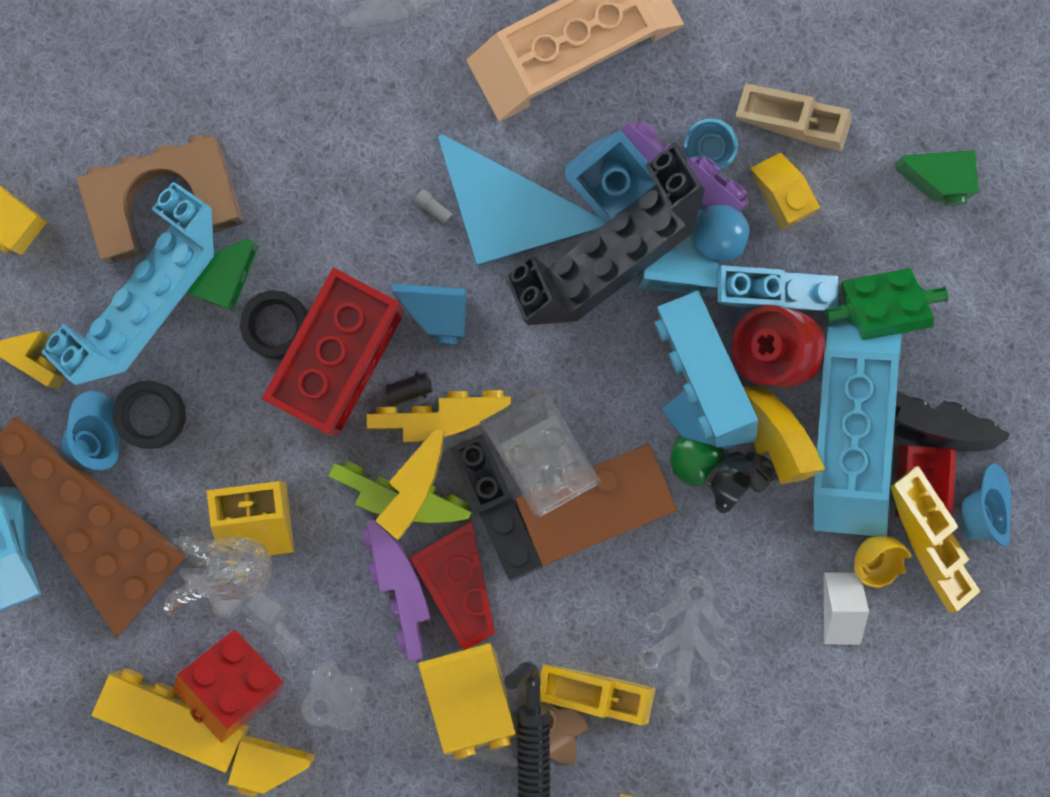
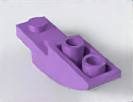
M637 120L627 122L622 128V132L648 162L671 145L667 144L665 146L657 139V131L643 120L640 123ZM695 156L688 160V163L705 189L701 205L707 207L711 205H728L741 211L750 204V201L745 197L747 194L745 189L734 180L728 182L718 174L720 168L706 156H703L702 159L699 156Z
M376 519L366 520L367 528H362V534L366 550L372 549L374 563L369 564L372 584H379L380 592L395 590V596H390L393 617H400L402 631L397 632L400 653L407 652L408 661L422 659L425 653L419 622L430 620L432 615L421 579L399 541L375 521Z

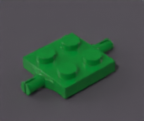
M911 268L843 280L841 291L846 305L826 308L825 317L828 324L848 319L857 328L862 340L932 328L934 316L928 304L947 302L949 296L945 286L924 290L918 284Z

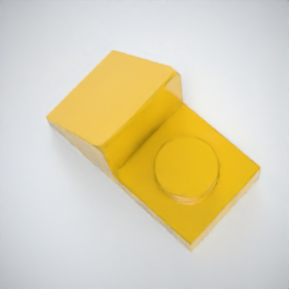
M36 331L0 340V358L47 387L58 389L65 379V376L56 371L57 368L45 356L40 355L37 359V356L51 336L50 333Z

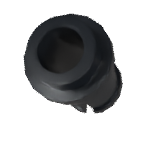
M416 371L415 376L387 384L386 391L392 406H396L399 403L419 396L427 398L428 393L433 392V387L427 372L420 374L419 371Z

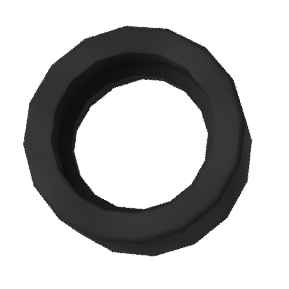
M270 290L259 293L248 301L241 313L240 330L243 340L256 353L269 359L281 360L287 353L308 311L297 298L284 291ZM274 304L289 308L295 315L297 322L296 332L292 339L279 346H271L262 342L255 330V321L259 312L265 307Z
M138 381L126 387L117 397L113 407V424L118 435L128 444L144 449L162 448L172 443L181 434L186 421L185 405L180 395L171 387L155 381ZM145 394L160 396L167 402L170 409L168 426L155 436L139 434L133 429L129 421V411L132 403Z

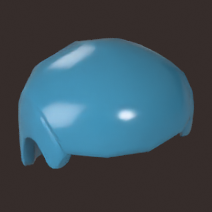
M711 205L703 209L698 215L695 225L694 245L709 258L718 261L735 260L743 254L750 233L749 223L741 211L731 206Z

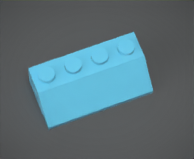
M697 290L658 306L659 320L654 322L656 330L662 342L668 340L673 350V352L668 353L671 364L676 374L683 372L687 384L683 385V389L691 406L697 404L702 417L697 418L705 439L712 437L716 447L756 441L758 418L699 291Z

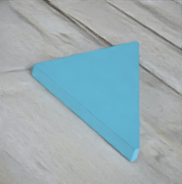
M443 134L438 136L477 266L594 232L605 225L600 217Z

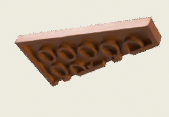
M18 416L14 417L0 433V462L117 638L187 555Z

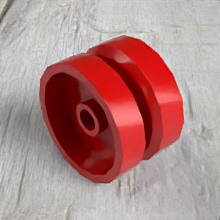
M764 305L751 310L739 321L733 333L731 351L734 364L744 377L755 384L792 388L805 384L817 373L824 360L825 341L821 328L812 317L798 310Z

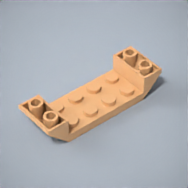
M559 0L497 32L466 59V62L498 122H501L530 107L531 98L649 37L652 42H655L684 27L685 24L672 0Z

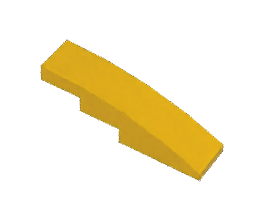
M917 466L890 487L900 519L923 570L949 613L957 612L974 598L980 590L963 566L970 559L952 534L958 528V525L919 466Z

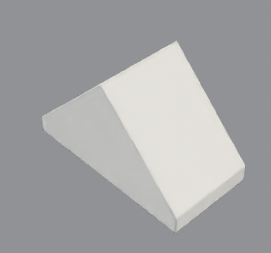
M824 572V644L861 645L869 614L863 583L852 572Z

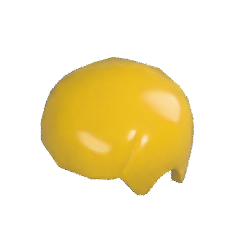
M889 536L867 538L861 543L856 552L854 572L857 578L866 586L881 588L891 584L899 574L906 572L904 560L905 558H912V555L906 546L896 538Z

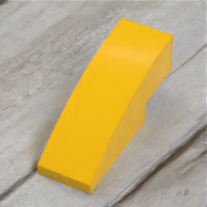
M763 385L743 387L758 418L757 440L753 441L756 452L762 456L770 455L780 483L786 484L807 480L825 470L819 454L805 429L780 399Z
M438 426L388 482L399 491V494L375 521L397 540L401 539L416 519L436 478L445 432Z
M543 664L540 675L542 702L641 726L649 723L655 687L575 669Z

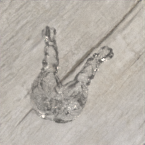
M177 529L170 534L172 537L170 542L180 546L184 551L196 557L203 558L208 567L200 579L179 587L168 598L163 600L165 603L163 608L170 616H173L183 603H190L192 600H198L200 597L210 596L221 600L252 599L266 588L273 571L271 569L272 558L265 546L253 539L223 537L215 540H206L190 537L185 534L184 530Z

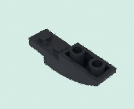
M897 389L894 434L901 438L930 447L951 448L956 451L991 450L1008 440L1010 433L1000 429L996 422L986 418H979L969 413L967 408L959 403L944 400L935 409H932L925 400L909 397Z
M481 434L450 448L509 582H513L543 568L484 435Z

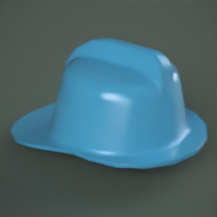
M90 390L80 393L72 401L67 428L61 440L63 454L82 470L103 471L109 469L117 462L121 437L118 435L113 424V407L115 402L109 396L99 391Z
M994 463L988 465L985 469L981 489L967 496L962 502L963 536L967 540H995L997 544L1006 546L1010 541L1011 492L1006 473L1001 466Z

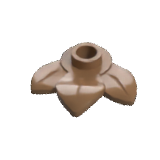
M541 701V705L550 709V758L562 764L573 765L577 755L574 736L584 733L588 729L587 723L581 714L575 710L568 708L557 709L553 704Z

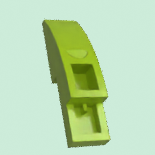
M346 460L344 466L334 463L329 477L361 492L355 503L356 506L376 514H381L399 494L388 483L390 480L378 476L377 480L374 481L363 475L366 470L365 468ZM432 485L429 495L414 522L443 523L466 520L470 518L472 511L466 509L469 502L449 493L447 499L434 494L436 486Z

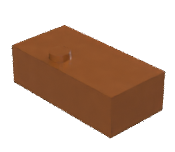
M650 443L515 498L542 566L677 511Z

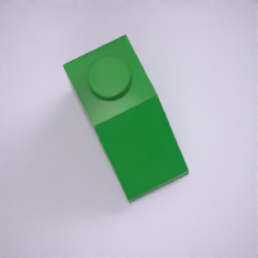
M975 150L904 155L895 162L896 170L932 201H945V206L967 204V199L979 193Z
M244 239L215 252L214 257L191 285L187 293L197 299L234 312L259 246L249 239Z

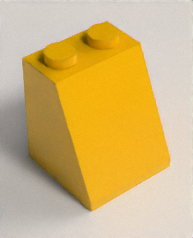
M491 643L418 663L445 755H454L455 760H460L476 755L475 748L489 745L490 750H496L512 745L510 738L518 737L497 654Z

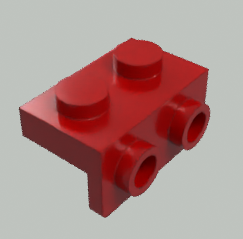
M898 445L896 481L914 467L919 466L953 518L956 450L951 448ZM895 503L894 517H900Z

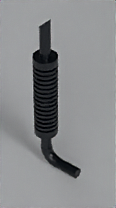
M528 661L521 663L504 680L506 687L511 690L516 689L524 681L526 685V705L517 709L518 797H550V709L541 705V676L538 667Z

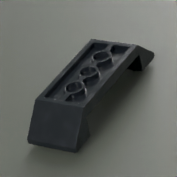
M675 142L646 164L656 183L654 187L614 216L613 219L595 233L587 237L568 254L560 258L550 268H547L532 254L505 275L526 324L539 325L580 320L694 233L705 189Z

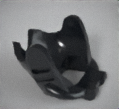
M732 452L710 471L706 479V485L715 495L716 509L720 513L725 514L733 508L748 488L751 487L755 492L760 493L770 485V482L775 479L779 480L772 461L754 452L747 455L741 452Z

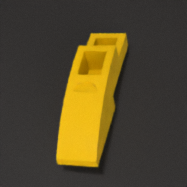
M503 390L482 391V397H468V391H448L447 398H439V413H433L432 406L411 407V413H397V407H376L375 414H366L367 429H403V442L415 443L424 442L438 426L445 432L444 438L478 427L498 416L511 406V396L504 397Z

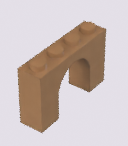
M206 134L197 135L190 138L188 144L178 147L174 145L161 146L155 149L152 155L142 158L139 155L129 156L120 160L119 165L107 168V166H96L88 169L86 175L76 178L101 260L108 264H113L143 254L133 221L132 206L134 198L141 187L157 177L174 176L187 181L192 188L194 196L212 208L213 233L244 223L221 144L214 136L209 137Z

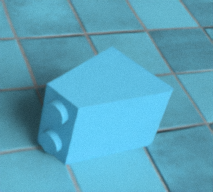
M701 205L699 213L707 208V206ZM694 229L693 234L639 274L638 288L690 294L698 290L701 296L708 297L717 288L719 261L705 256L695 247Z

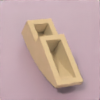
M745 83L735 115L736 119L756 127L841 152L852 121L850 109L817 103L814 97L747 83Z

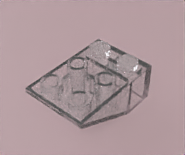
M543 388L480 421L491 450L536 519L601 483L561 413Z

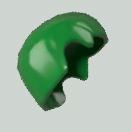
M680 435L671 450L670 462L673 473L683 483L694 486L706 485V479L710 471L724 459V450L721 447L684 438Z

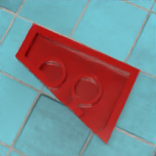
M472 521L410 557L463 650L471 648L495 633Z

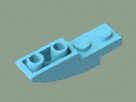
M720 265L718 266V303L747 309H756L764 305L798 311L825 313L826 308L838 307V276L787 273L785 270Z

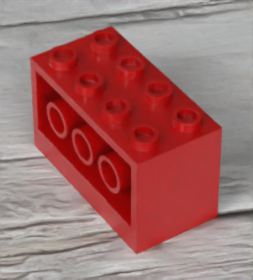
M333 267L266 389L262 400L326 434L339 437L406 313L397 300Z

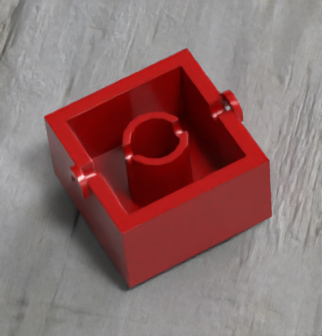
M234 629L177 674L173 690L191 709V717L197 723L203 722L214 736L223 743L274 700L284 682Z

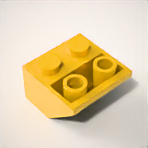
M286 481L206 490L210 526L222 562L295 552Z

